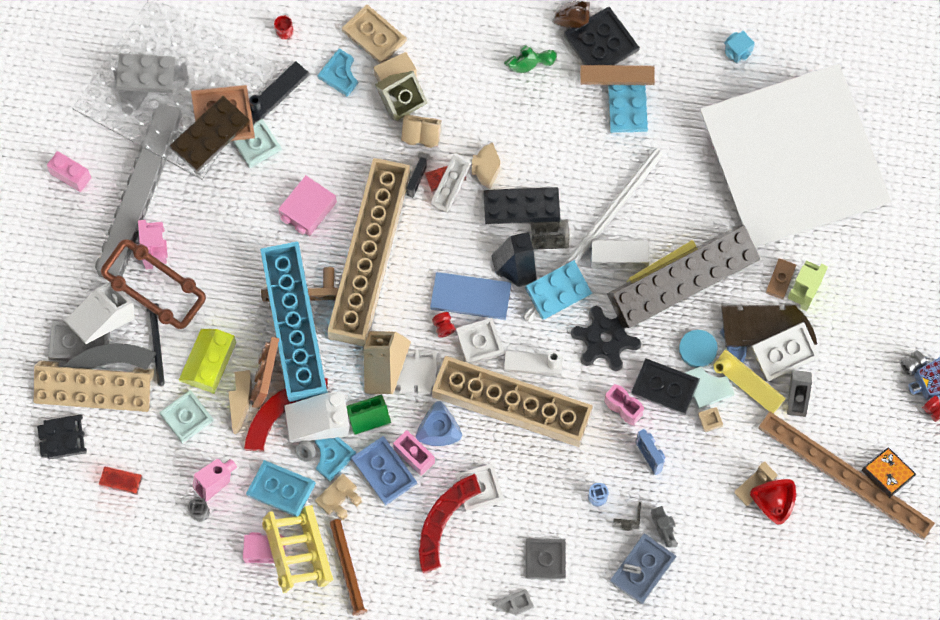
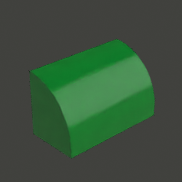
M382 394L346 406L354 435L391 423L388 408Z

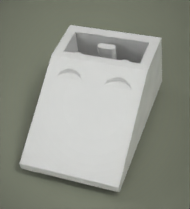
M109 282L95 289L65 319V323L87 344L134 320L133 302L122 291L113 290Z

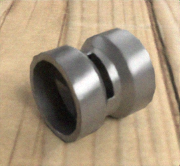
M916 350L911 353L910 357L901 359L900 365L908 376H912L916 373V370L926 366L927 361L922 353Z
M194 498L189 502L188 511L195 521H204L209 517L210 509L204 499Z

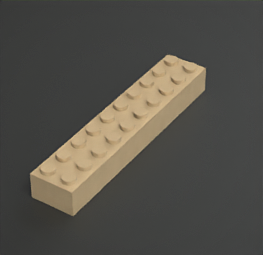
M373 158L327 331L328 338L331 340L363 347L366 343L411 175L410 165Z

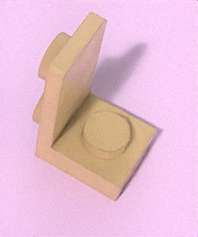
M764 461L759 465L757 471L734 491V494L746 506H749L754 501L750 496L751 489L758 485L775 481L778 474Z

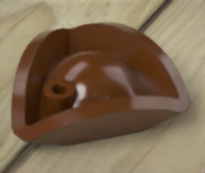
M578 0L564 4L557 10L552 23L572 28H579L589 22L590 1Z

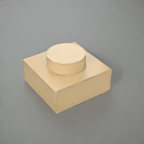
M717 407L698 413L704 433L723 427Z

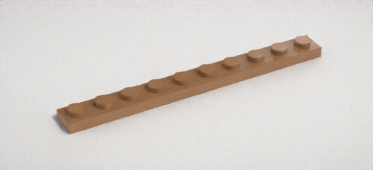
M769 411L759 425L758 429L922 540L926 538L934 526V521L897 496L893 495L889 498L867 476Z

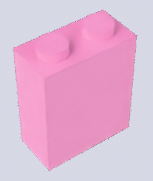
M305 175L278 209L280 219L286 224L290 223L295 226V229L300 234L304 235L305 233L310 237L337 203L336 195Z

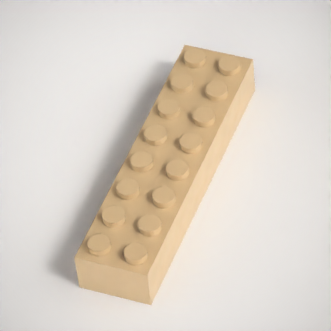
M446 355L432 389L433 398L576 447L581 445L593 409V405Z

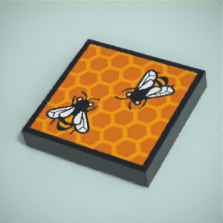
M889 447L861 470L889 498L917 475Z

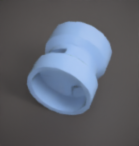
M595 483L590 487L588 500L592 505L598 507L607 502L609 495L607 486L603 483Z

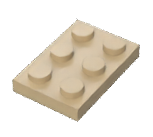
M368 4L342 27V32L380 64L387 61L407 41V38Z

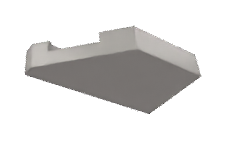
M527 589L492 603L493 607L515 616L534 609Z

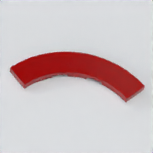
M325 378L326 387L328 390V378ZM286 388L272 396L257 412L248 429L244 446L245 451L264 452L267 437L272 429L271 427L285 413L284 406L298 402H289Z
M476 474L467 476L453 484L451 488L437 499L430 509L422 527L419 547V562L423 574L442 568L440 542L443 530L451 515L464 502L482 493Z

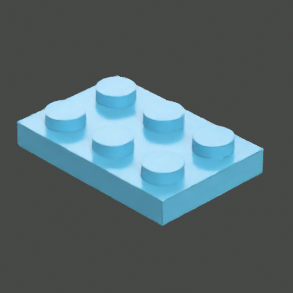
M608 85L610 133L648 132L646 85Z
M575 260L525 286L542 321L592 294Z
M264 460L246 495L261 503L298 517L316 482Z

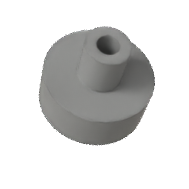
M302 441L296 446L295 454L300 460L308 462L316 454L315 446L312 442Z

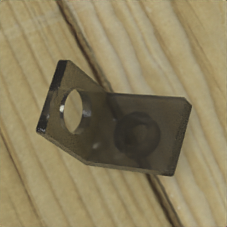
M638 501L636 520L613 518L612 527H618L622 531L639 529L641 502Z

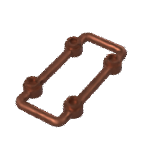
M129 239L121 240L101 267V275L111 283L113 290L125 292L158 315V319L162 324H171L177 329L186 328L206 300L205 293L196 286L194 279L182 277L152 256L147 246L143 244L137 245ZM125 247L133 251L136 259H145L178 282L183 292L193 293L198 296L197 301L181 322L174 318L173 312L170 309H161L128 286L123 276H114L108 272Z

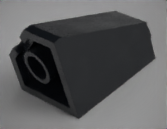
M529 232L510 236L491 255L495 273L500 277L508 279L512 284L521 287L537 280L534 249Z

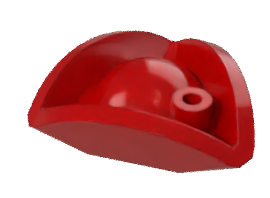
M791 479L770 481L752 488L750 496L770 520L777 525H781L789 518L795 505V482Z

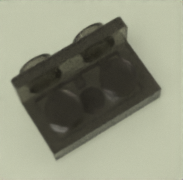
M561 219V222L530 223L531 242L534 250L569 248L568 219Z

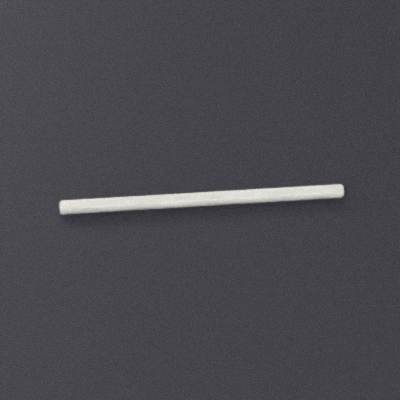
M655 148L562 266L573 260L578 264L591 247L592 241H595L661 159L663 156L661 150ZM533 303L523 314V318L528 322H532L538 314Z

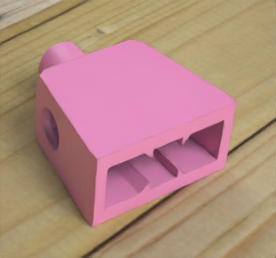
M220 459L214 460L193 475V489L207 502L229 484L231 472L237 468L235 462L232 459L227 460L225 463H222Z

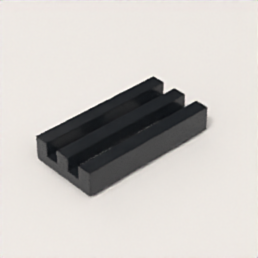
M420 156L406 188L408 197L413 198L425 174L427 159Z

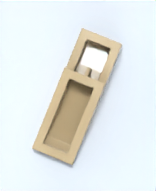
M250 370L234 372L236 390L228 391L234 434L239 433L249 410L252 392V375Z

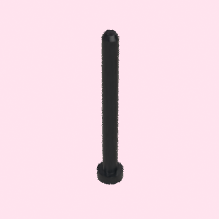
M146 308V311L150 314L153 350L156 352L154 359L158 386H164L165 379L158 316Z

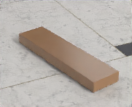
M580 65V85H655V66Z

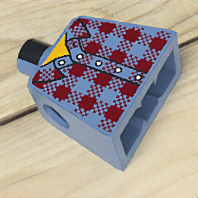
M939 357L916 372L914 375L916 381L908 384L912 395L922 392L926 400H930L935 395L938 398L940 397Z

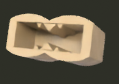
M405 115L401 141L408 145L421 143L428 148L438 146L442 120Z

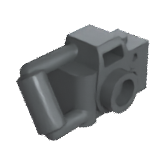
M663 506L651 509L650 514L661 540L665 541L666 547L676 548L678 542L673 534V528L675 527L673 517L666 515Z

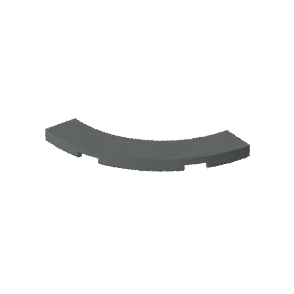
M123 343L105 344L85 350L70 359L63 367L93 369L109 363H126L147 370L156 352L138 345Z

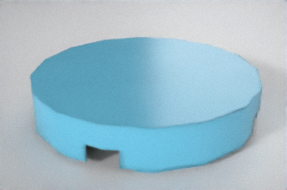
M692 330L686 333L679 345V353L682 360L695 368L710 365L716 358L718 351L715 338L703 330Z

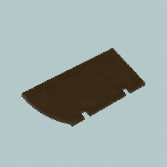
M796 304L784 305L785 310H780L779 305H743V310H738L737 305L721 306L725 347H749L802 322L805 323L813 344H818L811 323L803 312L796 307Z

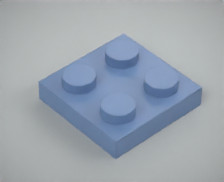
M644 428L638 431L635 443L654 475L662 472L666 458L662 450L656 448L653 435L650 432L647 433Z

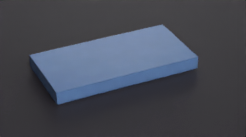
M436 272L430 310L506 320L512 282Z

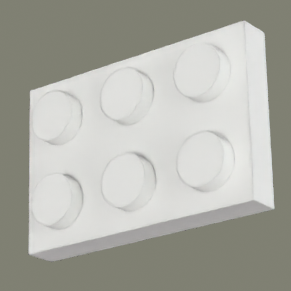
M804 322L751 346L766 382L820 358Z

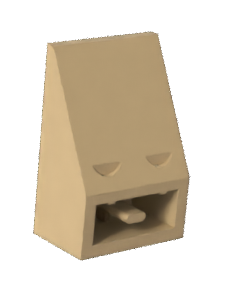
M369 331L363 348L364 388L366 394L394 393L411 343L410 340L396 331Z

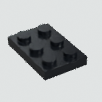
M645 358L631 395L686 415L700 378Z

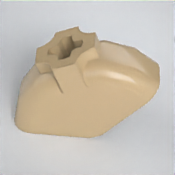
M493 142L485 145L472 158V175H476L481 184L488 189H491L499 175L501 164Z

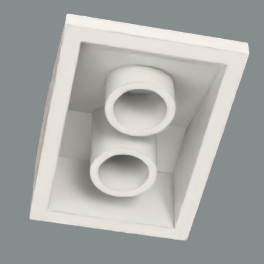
M344 391L324 393L284 406L290 443L348 437L350 426Z

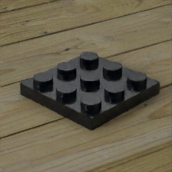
M610 6L589 17L587 24L579 28H570L563 33V36L584 65H616L640 51L639 45Z

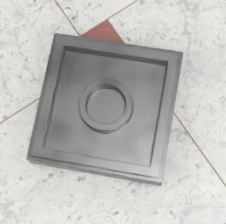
M526 539V579L566 580V539Z

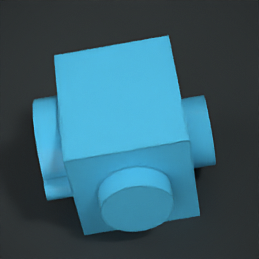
M744 30L740 33L734 32L724 42L726 45L724 51L726 56L731 60L733 59L737 64L741 60H746L751 55L755 42Z

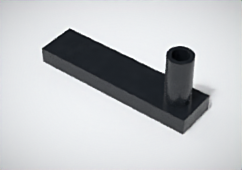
M295 61L259 96L252 95L249 98L252 120L256 123L264 119L309 76V72Z

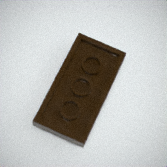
M222 96L169 145L170 149L197 173L249 125L250 120L226 97Z

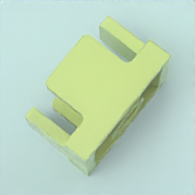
M806 260L795 280L796 283L793 289H791L788 295V299L800 304V309L807 311L825 276L828 266L822 263L818 266Z

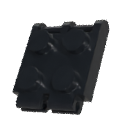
M83 415L44 420L43 425H38L39 440H46L39 442L41 457L47 456L51 460L87 453L83 438L85 432L82 430L81 422ZM75 421L78 422V430H79V432H77V430H76V422H75ZM78 438H80L81 448L78 446Z

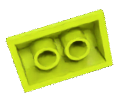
M201 329L179 381L215 394L237 343L235 336L218 329Z

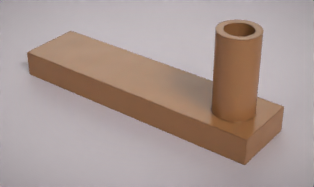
M333 267L323 268V288H308L310 301L336 300L338 288H335ZM261 289L263 302H270L268 289Z

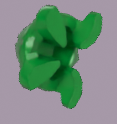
M525 44L520 47L522 55L518 57L514 55L505 60L504 64L510 70L517 73H527L538 64L552 66L557 59V52L555 50H545L535 53L530 46L528 47Z

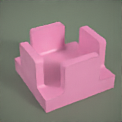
M138 220L140 244L147 246L152 256L167 264L168 252L167 242L163 240L162 232H165L163 222L147 223L146 220ZM145 259L142 260L145 269H153L152 264Z

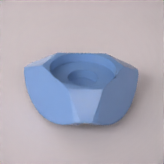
M436 401L432 405L416 432V439L419 442L431 446L450 445L462 438V432L458 423L441 401Z

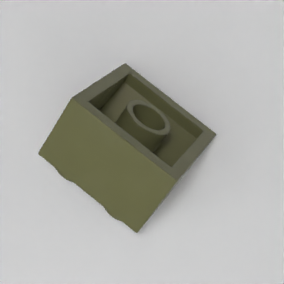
M414 71L390 75L374 84L388 115L396 121L428 104Z

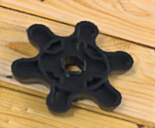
M593 306L589 310V315L592 319L591 325L588 327L575 326L571 329V337L575 340H581L587 345V349L581 355L580 361L585 366H591L596 359L603 358L607 360L612 371H620L623 367V361L620 357L621 352L626 349L632 351L639 350L642 345L641 340L638 337L627 335L618 317L609 319L605 317L600 306ZM605 333L610 334L612 339L609 342H604L601 339V335Z

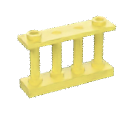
M312 505L305 506L298 517L275 519L273 511H270L262 518V527L267 534L278 574V584L283 594L294 587L293 583L315 580L318 583V587H324L333 581ZM294 524L301 525L302 535L280 538L278 527ZM303 542L307 545L309 553L285 556L284 545ZM306 561L312 563L314 572L291 576L288 564Z

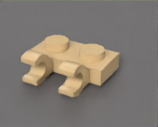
M342 473L315 500V503L328 515L334 512L343 521L349 515L340 505L347 498L356 507L363 501L354 492L357 486Z

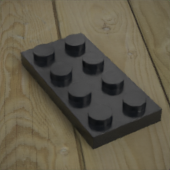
M559 187L483 190L485 224L561 222Z

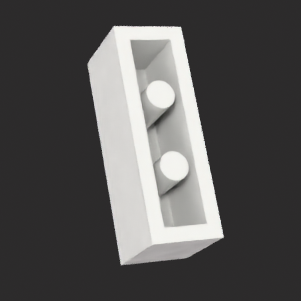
M600 238L591 243V269H645L649 266V241H644L643 239H634L633 241L615 239L614 241H607Z

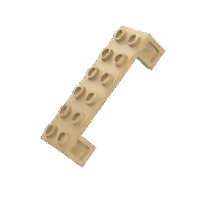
M40 360L34 366L33 402L35 404L148 412L150 410L151 380L154 377V369L148 368L145 370L135 367L132 372L70 368L59 367V362Z

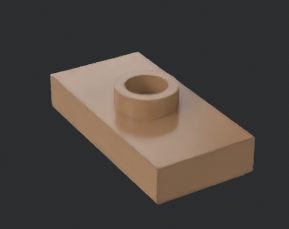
M779 258L766 294L784 300L796 264Z

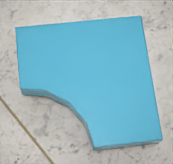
M339 48L317 75L318 79L348 97L358 85V80L351 72L354 57Z
M339 437L314 441L321 454L316 470L329 482L352 460L351 457L357 454Z

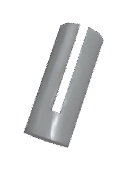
M628 564L623 566V571L641 573L642 567Z

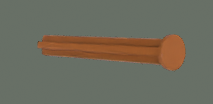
M334 519L330 521V527L353 609L352 616H358L366 613L367 609L364 608L341 520Z

